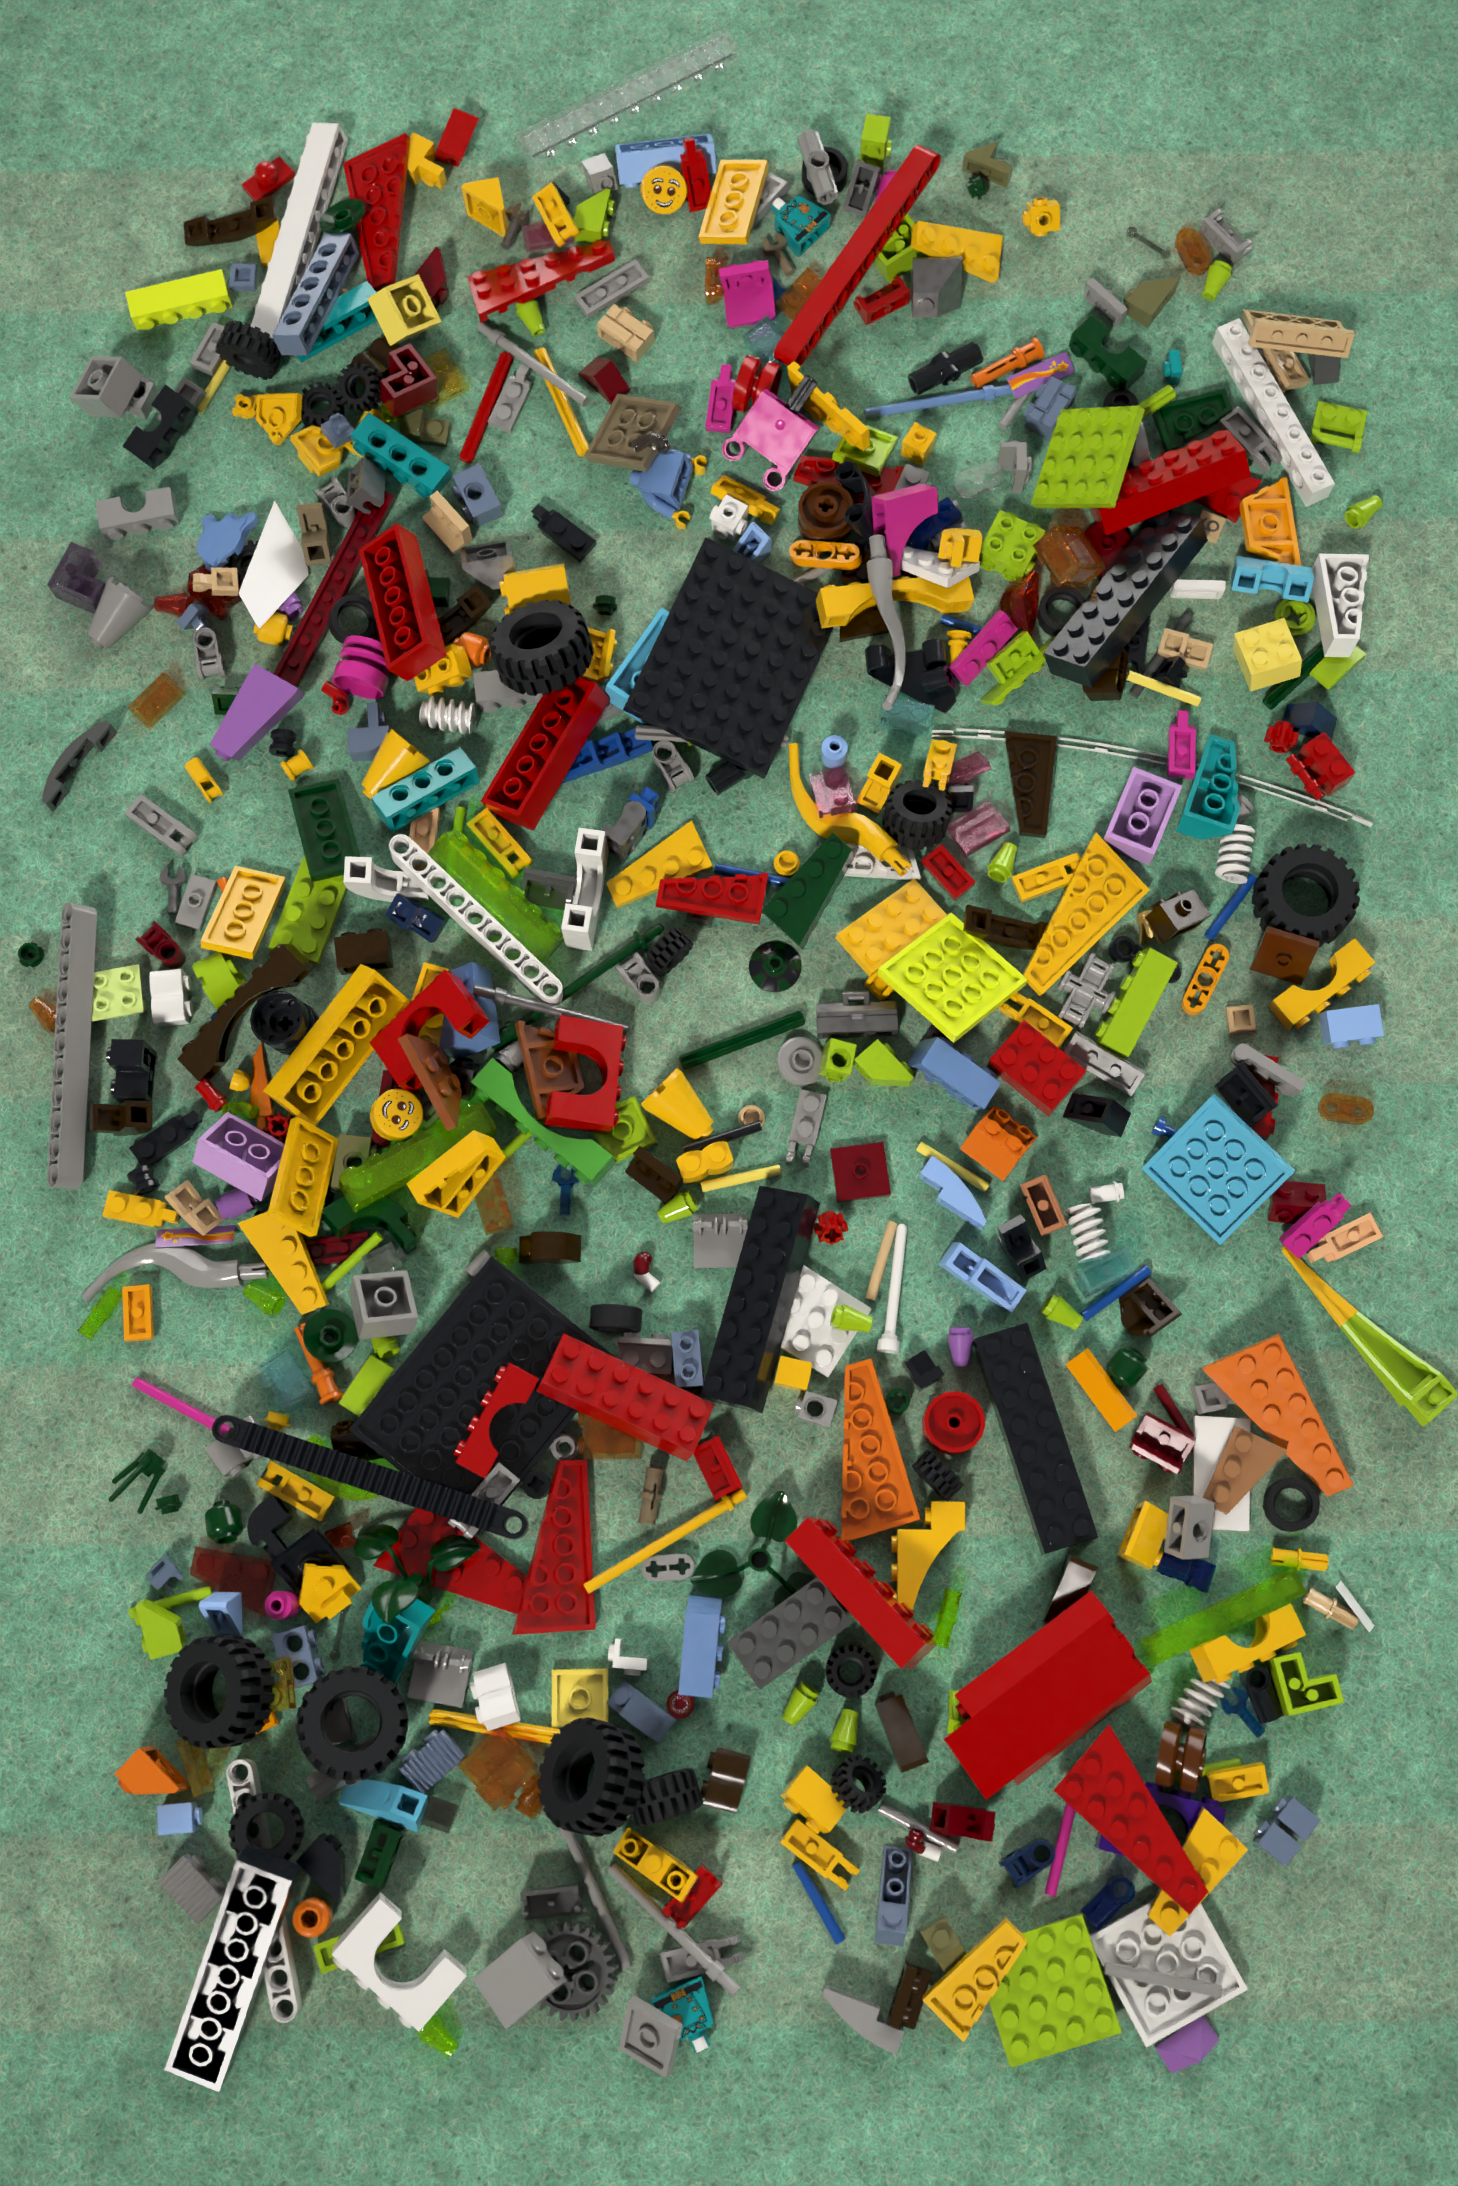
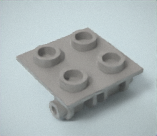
M747 1214L693 1215L694 1268L737 1267L748 1228Z
M420 1640L418 1648L415 1649L413 1655L415 1662L407 1697L463 1708L474 1651Z

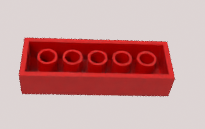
M1228 429L1217 431L1203 440L1192 441L1186 447L1168 451L1159 458L1144 461L1139 466L1126 470L1115 508H1089L1091 515L1107 536L1251 477L1246 451Z
M396 523L360 548L359 553L387 669L408 682L447 656L417 536Z
M578 677L571 686L568 684L561 691L557 692L555 690L551 691L548 695H542L480 801L495 816L534 831L610 700L597 683Z
M563 1334L536 1390L549 1398L686 1462L694 1454L714 1407L713 1403L566 1334Z
M807 1517L785 1542L901 1669L914 1668L937 1645L932 1639L935 1636L934 1633L924 1623L919 1625L915 1621L913 1610L906 1603L902 1602L900 1604L893 1597L896 1593L892 1587L885 1581L881 1583L874 1576L876 1573L875 1569L867 1561L861 1562L856 1557L857 1550L849 1541H842L836 1535L838 1529L828 1519L824 1521L821 1518Z

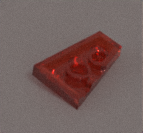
M195 1546L189 1573L191 1576L220 1592H242V1605L267 1617L265 1601L272 1593L277 1572L271 1566L270 1561L272 1560Z

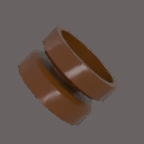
M827 481L815 483L802 493L798 502V529L805 540L842 543L849 536L851 527L844 519L846 510L853 505V499L849 491L840 484Z
M1165 1722L1157 1760L1156 1785L1171 1788L1175 1783L1177 1771H1180L1179 1785L1181 1790L1197 1794L1206 1760V1729L1192 1726L1187 1732L1184 1744L1182 1743L1183 1728L1181 1724Z

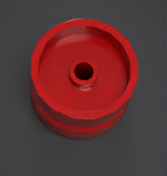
M747 355L742 362L735 383L732 409L746 413L765 389H768L777 396L782 377V365L768 361L762 369L760 358Z
M959 1391L944 1392L935 1397L926 1408L922 1419V1431L928 1444L937 1452L949 1456L960 1455L972 1449L982 1437L985 1428V1416L980 1404L969 1394ZM953 1417L958 1420L957 1424L959 1426L956 1428L949 1425V1420Z

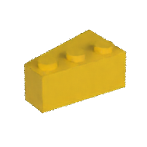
M473 1130L406 1184L418 1204L459 1218L506 1157L494 1138Z

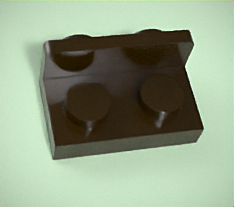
M639 1145L633 1153L634 1160L625 1172L666 1204L681 1188L683 1179Z
M906 1961L904 1962L887 2016L888 2025L899 2029L900 2026L912 2030L915 2029L923 2005L922 1995L927 1992L932 1976L930 1970Z

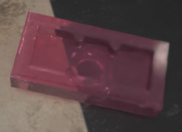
M545 222L521 226L526 252L559 247L552 238ZM573 236L565 240L566 244L563 246L574 244Z
M977 751L953 762L949 782H946L945 790H947V786L966 783L971 778L990 770L989 761L980 751Z

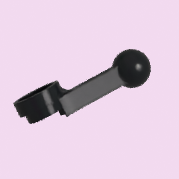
M1119 936L1113 939L1108 949L1110 957L1117 963H1126L1133 960L1139 951H1143L1138 944L1135 945L1134 941L1127 936ZM1120 942L1128 945V955H1123L1119 951ZM1178 965L1168 983H1175L1180 979L1181 968Z

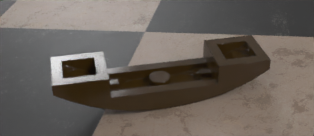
M270 196L250 202L251 209L214 220L201 216L184 221L185 244L187 246H207L230 243L262 232L277 220L275 198Z
M477 584L456 599L458 602L456 606L438 618L445 647L456 638H459L464 632H467L492 606V603Z
M966 905L963 931L976 938L1018 949L1035 950L1048 923L1040 921L1034 924L992 914L990 909Z

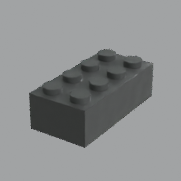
M816 1577L727 1643L760 1690L844 1630L855 1620L841 1602Z

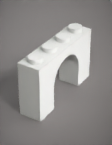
M579 828L574 852L577 861L574 899L572 904H565L561 930L567 948L592 951L609 848L605 831Z
M379 1892L332 1946V1955L334 1956L332 1960L343 1971L349 1969L355 1975L354 1980L364 1990L370 1988L377 1994V2001L384 2008L389 2009L392 2007L399 2014L397 2016L398 2019L407 2028L410 2029L413 2026L420 2031L467 1976L466 1968L444 1949L426 1971L412 1981L395 1982L383 1976L375 1964L374 1956L379 1944L402 1919V1911Z

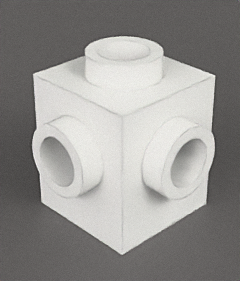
M725 495L720 505H716L713 508L709 517L714 534L721 539L727 538L734 542L737 535H742L747 527L748 505Z

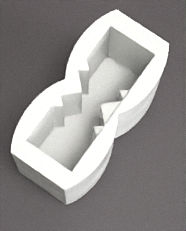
M182 968L150 972L152 1019L157 1027L189 1024V1017L194 1014L192 1001H188V991L192 990L191 978L189 975H186Z
M506 1662L474 1672V1682L470 1683L474 1700L478 1699L479 1706L475 1707L479 1724L484 1723L487 1730L490 1731L521 1721L512 1677Z

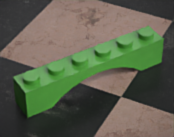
M493 1058L471 1081L476 1089L473 1093L485 1103L488 1100L495 1105L493 1109L504 1119L509 1116L514 1120L513 1126L523 1135L529 1132L535 1138L533 1142L541 1150L546 1152L549 1149L555 1154L554 1160L564 1168L570 1166L576 1172L573 1175L584 1185L589 1182L595 1187L616 1163L614 1157L593 1139L564 1137L539 1124L522 1105L516 1080L512 1073Z

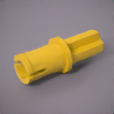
M1275 1547L1271 1549V1566L1296 1568V1571H1300V1568L1325 1571L1328 1568L1329 1559L1326 1554L1302 1552L1301 1548H1298L1297 1551Z

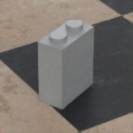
M532 1932L519 1939L479 1973L473 1981L504 2028L508 2029L522 2020L567 1982V1979L563 1975L562 1967L553 1960L547 1951L543 1939L537 1936L535 1932Z

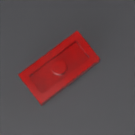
M942 844L921 860V864L954 901L970 890L976 883Z

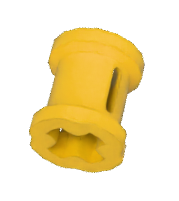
M302 749L293 758L279 763L291 782H294L295 777L307 769H314Z

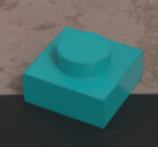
M1179 350L1169 351L1166 361L1162 363L1163 377H1167L1168 385H1178L1182 375Z

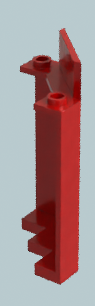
M1092 1591L1088 1592L954 1694L959 1703L955 1708L966 1722L945 1737L944 1741L986 1800L1012 1780L1017 1786L1152 1683L1149 1671L1134 1654L1135 1650L1125 1635L1117 1629L1113 1623L1115 1620Z

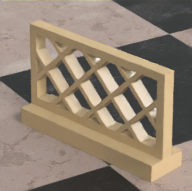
M1243 309L1241 316L1250 333L1248 340L1250 347L1348 358L1355 335L1353 330L1344 329L1342 323L1336 320Z

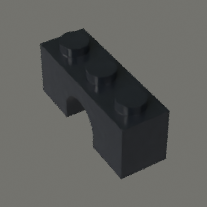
M166 384L151 404L161 414L159 427L154 431L146 432L136 426L122 446L152 469H155L164 462L167 452L172 445L178 442L180 433L193 420L197 411L193 404Z

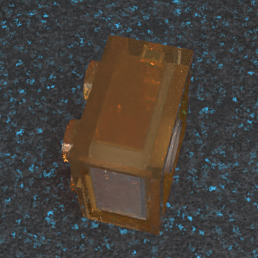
M1054 526L1033 545L1037 551V558L1047 567L1051 580L1059 587H1084L1106 569V566L1081 527Z

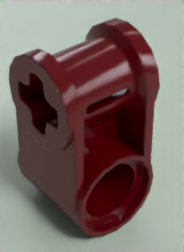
M154 920L151 922V927L141 937L137 936L135 938L152 956L154 955L167 968L178 969L185 963L186 956L184 951ZM176 951L172 958L166 959L169 952Z

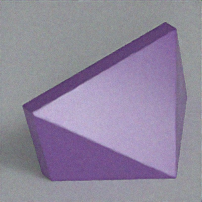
M1204 2015L1181 2027L1154 2047L1170 2072L1174 2073L1201 2062L1216 2045L1219 2038Z

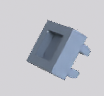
M231 264L229 283L231 291L256 292L258 274L256 264Z
M337 413L329 417V421L321 424L322 433L334 448L352 440L351 433L354 431V428L342 414Z
M191 603L176 623L183 630L195 629L197 631L203 627L210 628L212 623L204 617L210 609L203 603Z
M167 1554L146 1574L149 1583L154 1588L159 1590L163 1586L168 1592L173 1590L171 1585L167 1583L170 1577H176L180 1581L183 1579L174 1560Z

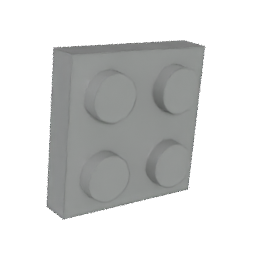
M634 1996L628 2001L618 2049L667 2078L673 2072L683 2024Z

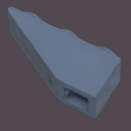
M886 1845L883 1847L874 1943L903 1947L907 1931L912 1849Z

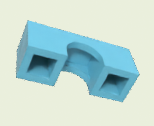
M1236 556L1230 579L1231 590L1257 594L1259 589H1269L1279 592L1283 599L1308 602L1314 582V574L1311 567Z

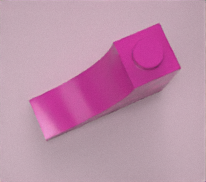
M918 484L871 497L874 535L885 536L886 556L892 560L893 577L900 575L902 553L914 529L926 518L938 513L937 487Z

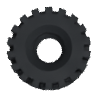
M241 321L226 323L215 347L216 353L220 354L219 357L222 360H226L228 366L235 367L234 370L242 371L246 375H252L255 378L261 377L263 380L274 377L283 357L274 339L270 338V334L261 332L260 328L256 326L255 328L251 327L249 323L245 322L243 325Z

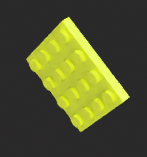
M950 913L879 967L877 975L954 1043L1026 986L1028 979L985 941L964 932V923L954 914Z

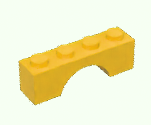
M1355 938L1334 953L1329 959L1331 980L1328 986L1320 990L1310 991L1292 985L1269 1004L1268 1008L1288 1031L1294 1026L1298 1030L1311 1020L1308 1017L1314 1011L1320 1014L1331 1005L1329 1002L1331 998L1335 995L1341 998L1352 989L1349 986L1352 982L1357 980L1360 983L1372 974L1369 969L1376 962Z
M1289 1603L1276 1607L1255 1618V1635L1247 1648L1236 1645L1226 1635L1210 1639L1190 1649L1189 1652L1203 1682L1215 1680L1216 1684L1231 1679V1672L1235 1670L1241 1673L1253 1668V1661L1257 1659L1263 1662L1275 1657V1650L1279 1648L1282 1651H1286L1297 1646L1296 1640L1305 1636L1306 1633L1292 1604Z

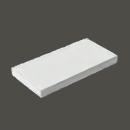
M1193 1416V1437L1196 1438V1442L1193 1446L1192 1495L1203 1498L1234 1426L1250 1432L1251 1419ZM1250 1491L1227 1515L1214 1509L1213 1530L1249 1531Z

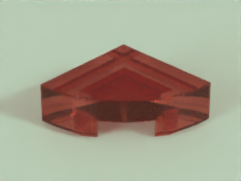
M351 1522L325 1532L327 1540L333 1547L348 1548L356 1544L355 1532Z

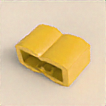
M723 1141L712 1143L702 1151L686 1152L676 1160L683 1184L698 1183L708 1175L723 1174L734 1166V1160L728 1143Z

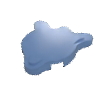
M229 513L219 522L213 515H207L202 519L201 523L204 530L198 539L197 552L204 560L205 567L210 573L211 567L223 568L229 562L226 558L234 552L237 555L241 553L248 533L258 523V518L254 513H247L242 517Z

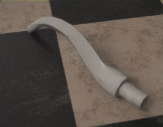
M873 535L869 537L871 560L867 562L868 580L878 610L890 633L895 657L893 685L882 704L884 710L890 711L903 683L906 647L901 620L892 598V560L886 556L885 536Z
M155 1243L130 1251L117 1259L81 1294V1297L89 1302L114 1276L142 1265L154 1264L163 1266L186 1284L203 1288L242 1286L244 1280L268 1279L269 1272L266 1271L269 1268L264 1261L251 1264H242L241 1260L212 1261L186 1246L155 1248Z

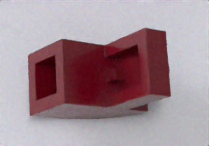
M933 1801L930 1831L993 1842L996 1812L985 1808Z

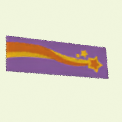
M1064 352L1007 377V380L1015 398H1018L1038 389L1042 383L1047 384L1050 377L1061 379L1072 374L1075 369L1067 352Z
M235 1225L216 1226L204 1236L194 1228L157 1230L155 1248L233 1243Z

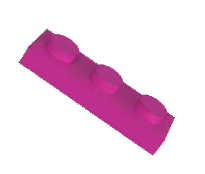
M999 610L949 666L961 684L968 687L986 666L985 663L1018 630L1008 615Z

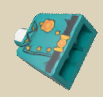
M796 196L788 204L779 197L771 205L770 209L776 214L774 230L785 237L787 246L798 258L830 229L831 214L802 196Z
M702 1974L651 1997L650 2001L653 2007L683 2024L679 2042L689 2038L695 2053L711 2045L705 2029L714 2025V2018Z

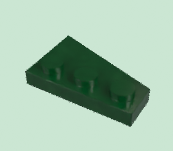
M1225 388L1169 402L1152 413L1165 453L1176 450L1217 424L1219 420L1232 411V407Z

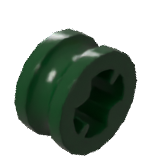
M901 1388L890 1390L885 1398L888 1410L895 1414L906 1411L910 1405V1396L907 1391ZM895 1393L901 1394L900 1398H905V1403H902L900 1408H894L895 1404H890V1399L895 1397Z

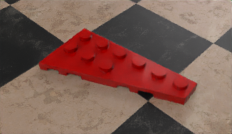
M406 133L343 162L350 199H358L365 206V214L356 224L367 282L376 292L384 287L395 284L410 145V137Z
M598 240L590 245L574 246L566 251L551 252L542 257L527 258L519 263L503 264L495 269L480 270L467 275L480 323L488 320L487 315L497 310L500 314L508 311L510 304L515 302L523 304L556 289L555 284L562 280H566L569 283L575 280V275L582 271L592 272L615 261V256L609 240Z
M587 1460L557 1461L512 1635L596 1630L594 1591L588 1594L583 1585L593 1578Z
M416 1508L399 1530L400 1539L391 1548L394 1550L408 1576L413 1573H419L426 1578L428 1561L432 1559L430 1555L431 1547L446 1536L463 1535L459 1528H453L447 1523L450 1519ZM473 1536L471 1540L478 1542L481 1548L457 1567L446 1571H438L433 1566V1584L431 1586L514 1614L518 1613L527 1576L477 1537ZM387 1551L373 1565L374 1567L401 1575Z

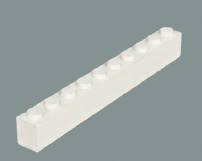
M312 123L310 132L307 135L306 146L300 158L299 169L294 178L292 192L287 201L284 218L281 220L279 235L274 244L272 258L268 263V271L265 281L262 283L261 294L255 306V314L251 327L255 328L256 326L260 328L261 332L270 334V338H273V332L316 249L321 232L320 218L328 209L348 142L347 136L338 123Z

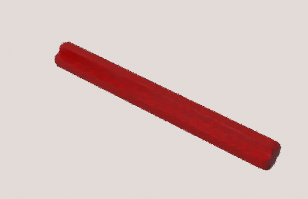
M502 351L498 357L459 456L462 462L471 464L475 458L488 425V419L512 365L513 356L510 353Z

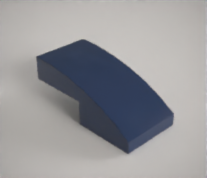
M399 893L395 895L385 915L403 929H411L430 943H434L447 922L439 914Z

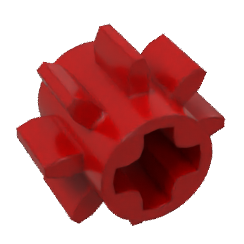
M1277 721L1274 726H1269L1264 742L1270 743L1269 749L1273 752L1287 753L1289 748L1294 749L1299 733L1293 732V724Z
M278 1111L277 1116L273 1118L267 1117L269 1121L268 1127H264L263 1130L265 1133H271L270 1136L285 1144L290 1120L293 1116L289 1114L284 1118L282 1113ZM281 1125L284 1126L285 1130L281 1132L276 1127Z
M829 1210L821 1215H817L819 1223L814 1224V1232L818 1235L819 1242L825 1241L833 1245L840 1240H844L842 1232L848 1231L847 1222L843 1219L842 1213L836 1214Z

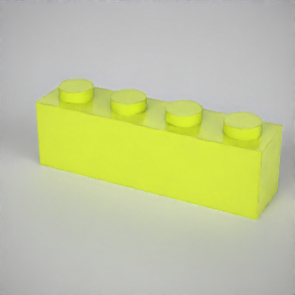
M222 269L125 292L130 316L137 330H150L154 326L165 323L175 324L178 320L186 318L197 319L203 314L211 312L222 313L226 309L233 307Z

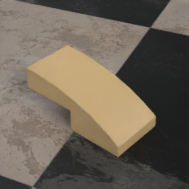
M1164 628L1157 654L1166 658L1180 656L1187 666L1202 670L1207 669L1214 644L1189 638L1190 634Z
M186 1180L164 1197L174 1210L203 1236L225 1220L209 1198L205 1201L202 1199L189 1180Z

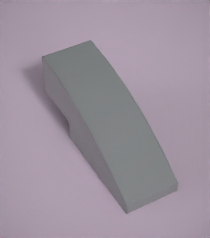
M823 1986L822 1993L851 2028L878 2047L897 2055L904 2034L903 2027L900 2026L899 2029L890 2026L887 2021L877 2018L880 2011L879 2005L832 1987Z

